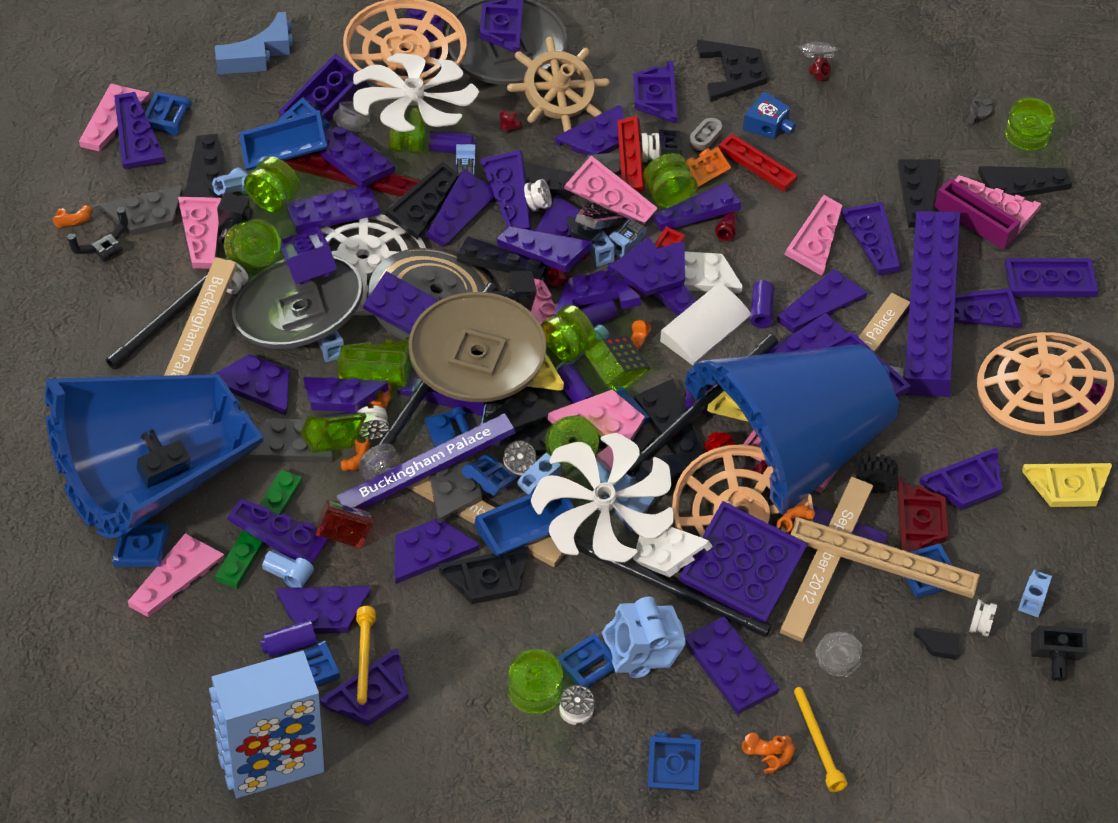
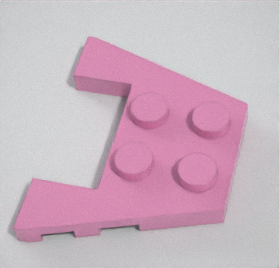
M613 390L548 413V420L561 431L578 419H581L601 437L611 433H618L631 441L643 425L645 418L644 415ZM608 446L597 454L596 461L611 472L614 457L612 449Z

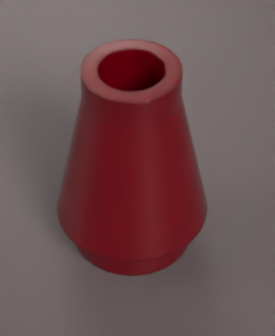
M734 212L726 213L715 227L716 236L721 241H730L736 235L737 215Z

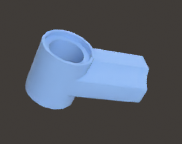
M235 168L228 175L214 178L212 185L217 195L238 191L243 195H247L255 188L256 180L241 168Z
M275 550L269 551L266 554L262 564L264 570L283 578L284 582L291 588H302L314 572V567L303 558L294 560Z

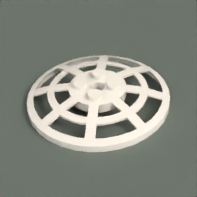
M382 214L360 219L359 223L347 224L335 230L329 228L330 226L321 227V232L327 235L325 239L328 243L332 239L341 243L337 251H331L332 255L350 262L361 276L363 296L358 309L353 315H373L363 309L369 287L367 279L371 278L374 270L383 260L398 253L396 251H389L385 243L395 239L402 251L408 250L406 243L400 237V235L408 232ZM368 219L387 222L399 228L391 230L380 224L369 223ZM359 228V235L347 238L341 234V232ZM368 228L378 229L386 232V234L379 238L368 235ZM414 238L420 248H426L421 238L418 240ZM360 255H367V256H368V257L365 258V259H360V258H358V256H360Z

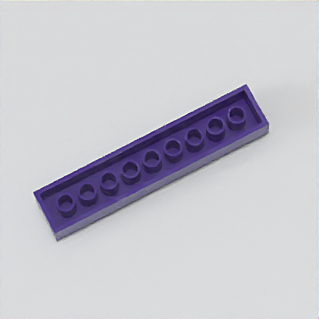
M916 211L905 381L911 387L910 392L905 395L950 397L960 212Z

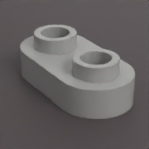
M716 118L703 120L691 133L690 146L698 151H704L709 148L721 135L722 123Z

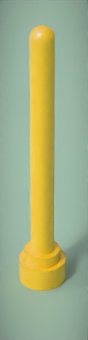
M362 606L357 609L356 621L361 627L357 702L360 705H364L367 702L370 627L376 621V610L370 606Z
M797 687L794 690V694L826 769L825 782L830 792L841 791L848 785L845 775L836 769L805 692L801 687Z

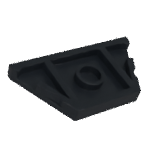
M518 548L498 557L492 553L439 564V572L471 604L515 596L519 594L529 556V548Z

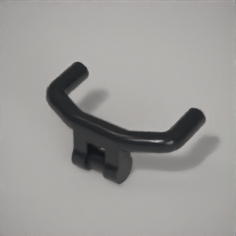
M119 207L116 210L120 222L109 235L92 244L79 246L76 235L74 233L68 234L67 239L72 252L75 254L96 252L103 262L110 259V256L123 252V248L117 239L128 227L125 208Z

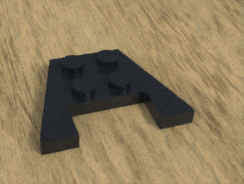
M697 40L699 58L721 57L726 82L708 83L707 90L710 102L718 100V97L723 95L726 97L731 96L733 92L741 89L746 91L767 84L768 77L760 49Z

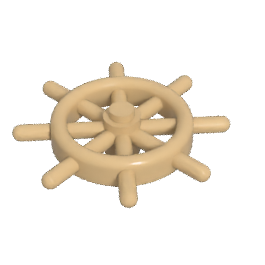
M547 37L546 45L548 52L540 54L534 60H531L520 51L515 53V58L527 66L528 69L524 76V83L509 84L507 90L509 92L525 91L528 101L535 108L527 118L529 123H534L542 113L550 118L561 119L563 130L566 132L572 129L570 118L577 116L582 111L586 110L594 117L602 114L600 110L589 102L593 96L594 87H606L610 84V81L607 78L593 79L589 68L583 62L590 53L588 48H583L576 57L567 52L556 51L554 39ZM550 64L552 75L543 69L542 66ZM575 72L581 80H571L570 77ZM535 73L547 82H534ZM583 88V97L578 95L572 89ZM548 90L547 94L543 98L539 95L537 91ZM565 95L576 104L567 106ZM554 97H557L559 106L550 104Z

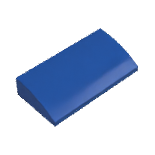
M320 110L239 132L246 171L328 148L325 121Z
M531 493L477 515L474 526L489 549L498 557L549 536L551 522L562 513L574 508L569 498L550 501L542 514L538 515L531 504L533 495Z

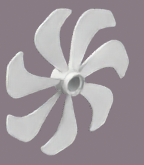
M397 53L387 58L388 62H395L404 66L409 77L405 81L391 69L382 65H370L356 72L353 76L355 85L366 80H376L394 87H369L358 90L353 97L354 110L363 115H368L371 104L381 100L398 99L382 111L380 120L386 126L399 132L415 130V127L404 118V113L409 105H418L423 120L430 126H449L457 124L461 120L462 114L441 112L427 104L423 100L424 96L440 99L459 106H468L474 102L479 94L478 89L473 84H469L465 89L456 92H424L425 89L461 79L463 71L453 61L438 59L437 62L441 66L440 72L423 85L420 76L425 66V59L412 54Z
M611 433L601 437V441L605 442L612 449L614 457L613 467L607 483H600L596 458L589 445L583 442H574L556 448L550 458V464L568 462L574 465L584 474L594 489L590 491L571 480L553 475L542 478L537 484L531 498V504L538 515H541L546 505L555 499L576 498L593 501L566 511L551 522L549 534L561 553L568 555L579 554L574 542V535L581 523L596 510L601 511L594 532L593 550L600 559L607 561L627 562L637 554L636 549L622 545L615 537L609 511L613 507L638 535L646 539L658 537L673 524V510L671 507L658 514H644L616 502V497H658L668 493L671 488L669 465L661 459L653 458L652 472L645 479L616 492L614 489L615 484L627 473L639 457V448L633 441L618 433ZM602 495L609 496L608 499H601L599 497Z

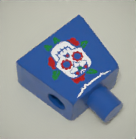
M763 92L745 114L743 130L775 139L781 130L792 134L796 123L788 120L790 108L770 94Z

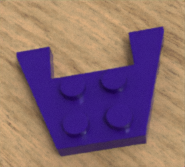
M601 270L594 274L577 275L566 282L554 312L556 322L575 319L573 307L619 298L622 309L641 305L640 296L615 273Z

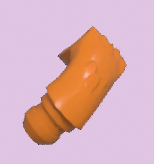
M85 205L75 214H67L64 209H58L56 216L53 217V223L58 228L83 224L90 220L92 208Z
M637 320L632 324L633 334L631 341L638 350L642 347L651 331L650 324L642 320Z
M388 384L389 389L387 392L380 391L376 400L369 403L368 409L374 408L375 405L386 410L392 399L390 393L392 387L390 384Z
M365 438L366 442L359 443L358 439H355L357 455L352 456L349 460L344 459L341 461L343 471L351 470L355 472L367 461L371 447L368 438Z
M805 504L791 508L777 521L776 528L784 527L787 529L786 533L790 534L793 519L799 517L811 521L814 518L815 511L807 508Z
M750 733L742 743V750L748 755H777L784 751L785 740L782 736H775L773 740L767 742L761 740L756 733Z
M782 736L785 740L784 751L780 753L778 758L775 755H768L761 760L762 763L766 762L769 765V768L763 770L765 774L774 773L790 762L796 749L794 744H792L790 736Z

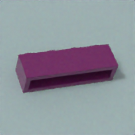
M951 178L938 190L935 208L942 212H960L961 224L1003 250L1016 239L1021 221Z

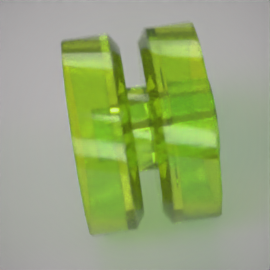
M1022 98L1016 101L1011 106L1005 134L1012 145L1024 150H1038L1045 147L1050 140L1056 114L1054 109L1047 102L1037 98Z
M413 107L409 114V120L407 109L404 113V118L415 127V130L399 132L390 128V151L402 152L407 140V150L409 153H421L425 135V121L421 116L419 108Z
M672 153L660 156L649 163L644 170V181L648 190H650L655 204L660 207L669 208L691 198L696 192V179L692 171H690L686 159L680 154Z
M271 156L264 158L244 179V186L250 198L261 208L270 212L281 210L300 188L299 179L292 168L283 160Z
M262 219L235 224L227 232L224 241L227 258L239 264L244 270L270 265L278 257L281 248L278 231L271 223Z
M573 305L564 306L556 315L550 316L541 324L547 346L560 360L566 363H571L582 352L588 351L597 343V335L590 320L580 309Z
M576 415L562 417L553 422L547 430L545 446L550 456H552L556 448L569 444L570 437H575L574 441L583 442L589 445L594 455L597 453L599 445L598 432L594 425L584 417ZM560 462V464L563 466H574L568 462Z
M540 649L519 653L512 660L508 671V696L512 704L519 710L530 714H539L551 710L559 702L562 693L563 670L559 660L550 652Z

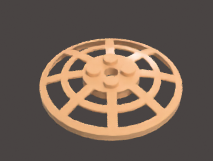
M384 0L366 7L351 19L344 33L343 49L348 63L358 71L362 69L354 61H365L370 66L375 65L372 61L383 60L389 65L387 68L395 72L397 69H406L399 63L388 62V57L397 53L421 56L425 59V64L434 66L421 74L420 79L423 81L422 78L433 74L441 68L437 62L438 59L429 57L430 50L442 47L440 59L446 60L448 44L459 39L460 54L455 63L460 66L465 57L467 41L461 22L453 13L436 3L426 0ZM412 8L424 10L427 13L422 21L411 18L397 19L394 9ZM383 11L387 12L389 21L377 25L371 31L360 25L375 14ZM434 15L447 21L456 32L444 37L439 29L430 24ZM400 25H411L418 28L416 31L401 29ZM392 28L393 32L384 38L377 36L381 31ZM428 30L438 40L429 43L423 34ZM355 31L365 37L362 45V54H350V41ZM371 41L381 46V53H368ZM407 48L408 51H402L401 49ZM399 76L403 81L409 78L408 76ZM433 78L424 80V81H423V85H425L427 82H429V81L432 80ZM368 80L376 85H380L387 88H394L380 81Z
M1039 332L1015 337L995 348L980 366L977 376V391L984 409L1000 424L1025 434L1052 436L1079 430L1098 419L1112 400L1114 374L1107 358L1090 343L1067 334ZM1046 339L1066 341L1078 346L1072 348L1061 343L1046 342ZM1037 340L1036 343L1021 346L1014 351L1007 350V348L1016 344ZM1047 347L1059 348L1067 352L1061 356L1048 354ZM1038 348L1039 354L1029 358L1020 355V353L1026 350ZM1088 350L1097 356L1104 364L1106 372L1093 370L1089 360L1082 352ZM997 355L1005 357L999 366L998 375L984 379V373L988 364ZM1076 356L1083 363L1085 369L1072 368L1068 361ZM1011 360L1021 364L1018 372L1004 374ZM1047 374L1050 375V377L1042 378L1041 375ZM1073 377H1087L1085 385L1080 391L1072 386ZM1093 379L1107 380L1105 393L1095 406L1086 397L1092 388ZM1018 380L1021 389L1014 395L1008 389L1005 382ZM994 384L999 385L1002 394L1009 400L1002 410L998 409L989 399L985 387ZM1065 393L1072 397L1064 402L1053 404V398H1057ZM1027 395L1043 399V405L1033 404L1023 399ZM1077 403H1080L1088 410L1087 413L1078 418L1054 424V412L1068 409ZM1017 406L1029 411L1044 412L1045 424L1024 422L1009 415Z
M727 445L712 449L692 461L681 474L673 494L672 510L675 528L683 531L682 526H695L702 538L705 533L702 526L710 524L722 501L740 510H744L766 523L769 522L770 515L780 513L775 505L769 506L766 499L761 495L766 487L770 489L769 477L773 473L772 466H768L763 475L751 470L734 468L732 456L736 455L751 456L765 461L762 449L749 445ZM723 457L725 471L713 475L704 484H701L692 476L704 464ZM736 477L754 479L758 483L754 489L738 487ZM727 479L729 489L719 496L709 490L717 482ZM685 484H688L697 492L693 502V517H679V500ZM811 494L796 506L805 504L807 508L813 509ZM703 497L714 504L713 515H699ZM781 527V531L786 533L787 529Z

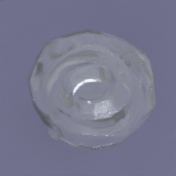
M340 102L339 108L334 112L333 120L341 128L351 131H367L372 127L370 109L368 110V115H363L354 110V102Z
M832 632L825 634L815 649L816 659L819 666L829 674L847 677L849 674L857 671L862 665V644L851 633Z

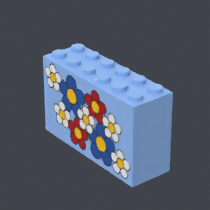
M304 650L212 676L213 687L209 688L214 714L212 717L215 725L216 745L219 752L218 759L221 769H224L226 774L225 780L228 790L233 789L236 798L324 773L319 692Z

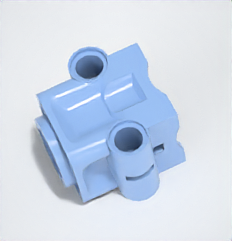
M643 597L635 603L619 604L615 610L614 619L602 631L605 643L612 653V663L615 672H629L632 678L643 677L651 669L670 668L685 646L684 629L681 621L677 618L673 606H657L653 597Z

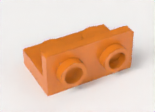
M718 147L713 150L707 148L699 154V158L694 159L691 157L683 163L684 167L680 170V174L686 173L697 189L729 171L731 166Z

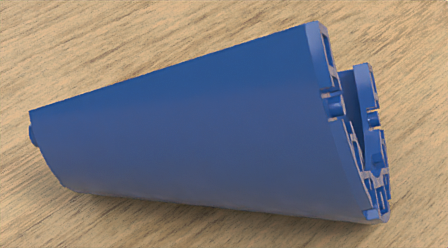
M859 344L703 360L693 365L694 368L688 371L685 379V386L696 400L704 397L709 384H719L744 413L751 427L762 440L760 441V447L766 464L773 468V473L769 477L770 500L782 515L799 504L897 419L898 408L900 407V402L896 397L889 378V369L881 364L872 349L869 350Z
M219 374L53 378L46 380L45 404L50 406L51 416L45 418L49 444L58 474L63 473L68 483L64 484V489L79 516L89 527L96 526L98 528L97 534L105 538H117L129 533L257 449L263 442L262 432L254 425L249 414L244 410L240 411L241 405L239 400L234 397L227 383L222 380ZM153 429L162 446L180 439L191 458L190 469L147 488L137 471V458L150 453L141 439V435L146 431L149 435V430Z

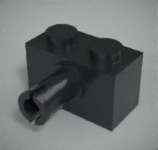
M224 193L217 207L220 231L219 242L223 246L229 247L232 245L233 240L244 243L248 235H252L254 230V223L251 220L253 209L250 208V198Z
M510 271L505 291H486V293L508 297L520 303L531 312L537 289L532 271Z
M153 429L149 430V435L147 431L141 435V439L150 453L137 458V471L147 488L190 469L191 458L180 439L162 446Z
M1039 625L1031 633L1032 657L1051 659V680L1056 681L1057 678L1058 681L1067 680L1066 659L1080 660L1088 653L1087 629Z

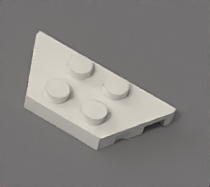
M685 252L684 285L688 290L708 292L720 282L733 293H742V284L723 254Z
M669 527L654 539H646L639 535L636 546L637 554L633 557V560L639 566L671 577L683 566L694 561L693 555L703 548L706 551L710 550L712 544L709 540Z

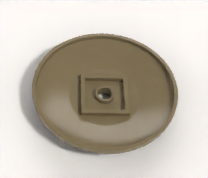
M486 292L461 293L439 300L418 317L409 337V356L418 376L438 393L468 402L495 401L521 391L536 378L543 366L546 355L545 334L536 317L520 303L508 297ZM481 351L483 354L474 355L472 352Z

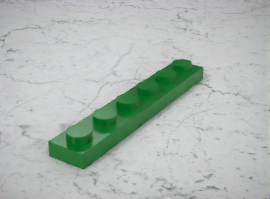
M280 470L259 505L269 508L272 513L282 515L302 484V477ZM243 530L217 571L215 580L238 589L265 543Z

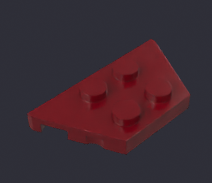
M898 477L897 498L900 549L912 552L947 541L946 497L932 493L919 485L915 488L906 484L904 478Z

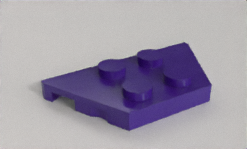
M497 0L483 3L479 38L511 52H518L520 49L523 0Z
M668 61L667 66L661 68L654 66L646 71L634 73L635 109L669 122L677 123L673 61Z
M618 105L556 136L555 143L559 146L562 143L571 146L572 151L582 153L586 157L587 155L610 153L618 149L617 121L624 119L622 107Z
M678 242L609 263L607 269L610 273L616 272L622 276L623 282L634 287L643 296H649L684 285V242Z
M248 354L214 373L219 374L222 380L227 383L232 394L281 414H287L289 370Z
M335 377L303 378L312 410L357 412L365 404L375 400L377 392H387L389 389L388 381L359 380L357 378L337 379Z
M991 449L924 475L920 478L919 483L930 491L946 497L948 502L960 509L1000 495L1003 487L1002 479L1000 478V465H998V449Z
M437 519L399 533L395 538V583H400L437 568L439 564L452 562L479 551V544L446 522L438 523Z
M370 586L276 588L277 598L283 603L287 615L293 620L294 624L311 620L315 634L348 633L353 625L357 609L362 607L366 597L370 596Z
M397 648L369 666L367 702L364 705H360L357 702L358 674L320 698V705L369 726L408 699V690Z

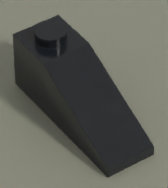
M659 129L658 172L664 176L680 175L682 156L680 131Z
M706 452L657 455L655 457L669 465L672 488L676 486L677 481L688 465ZM653 458L649 461L645 460L640 464L636 482L639 483L652 472ZM700 467L698 470H696L693 474H695L696 472H698L699 470H701L702 467Z

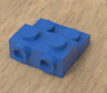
M655 733V737L650 736L647 788L698 792L701 740L695 739V735L682 734L680 738H670L668 733Z

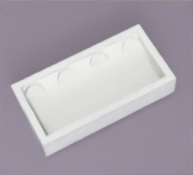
M719 282L661 330L660 342L694 365L749 320L751 313L732 291Z

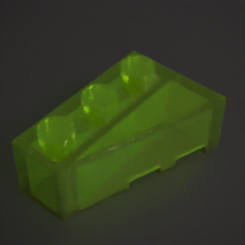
M406 337V341L392 342V339H388L383 344L371 345V342L342 345L337 359L339 379L357 378L359 380L388 381V384L392 386L406 387L412 368L409 356V337Z

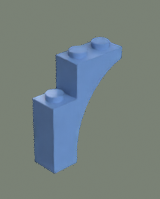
M278 12L268 28L250 39L233 44L215 45L217 75L267 71L266 63L270 62V56L290 55L289 47L293 46L292 34H288L292 30L291 20H287L286 12Z

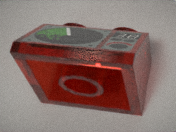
M326 500L320 512L315 535L361 549L374 523L372 513L360 508H353L337 501Z

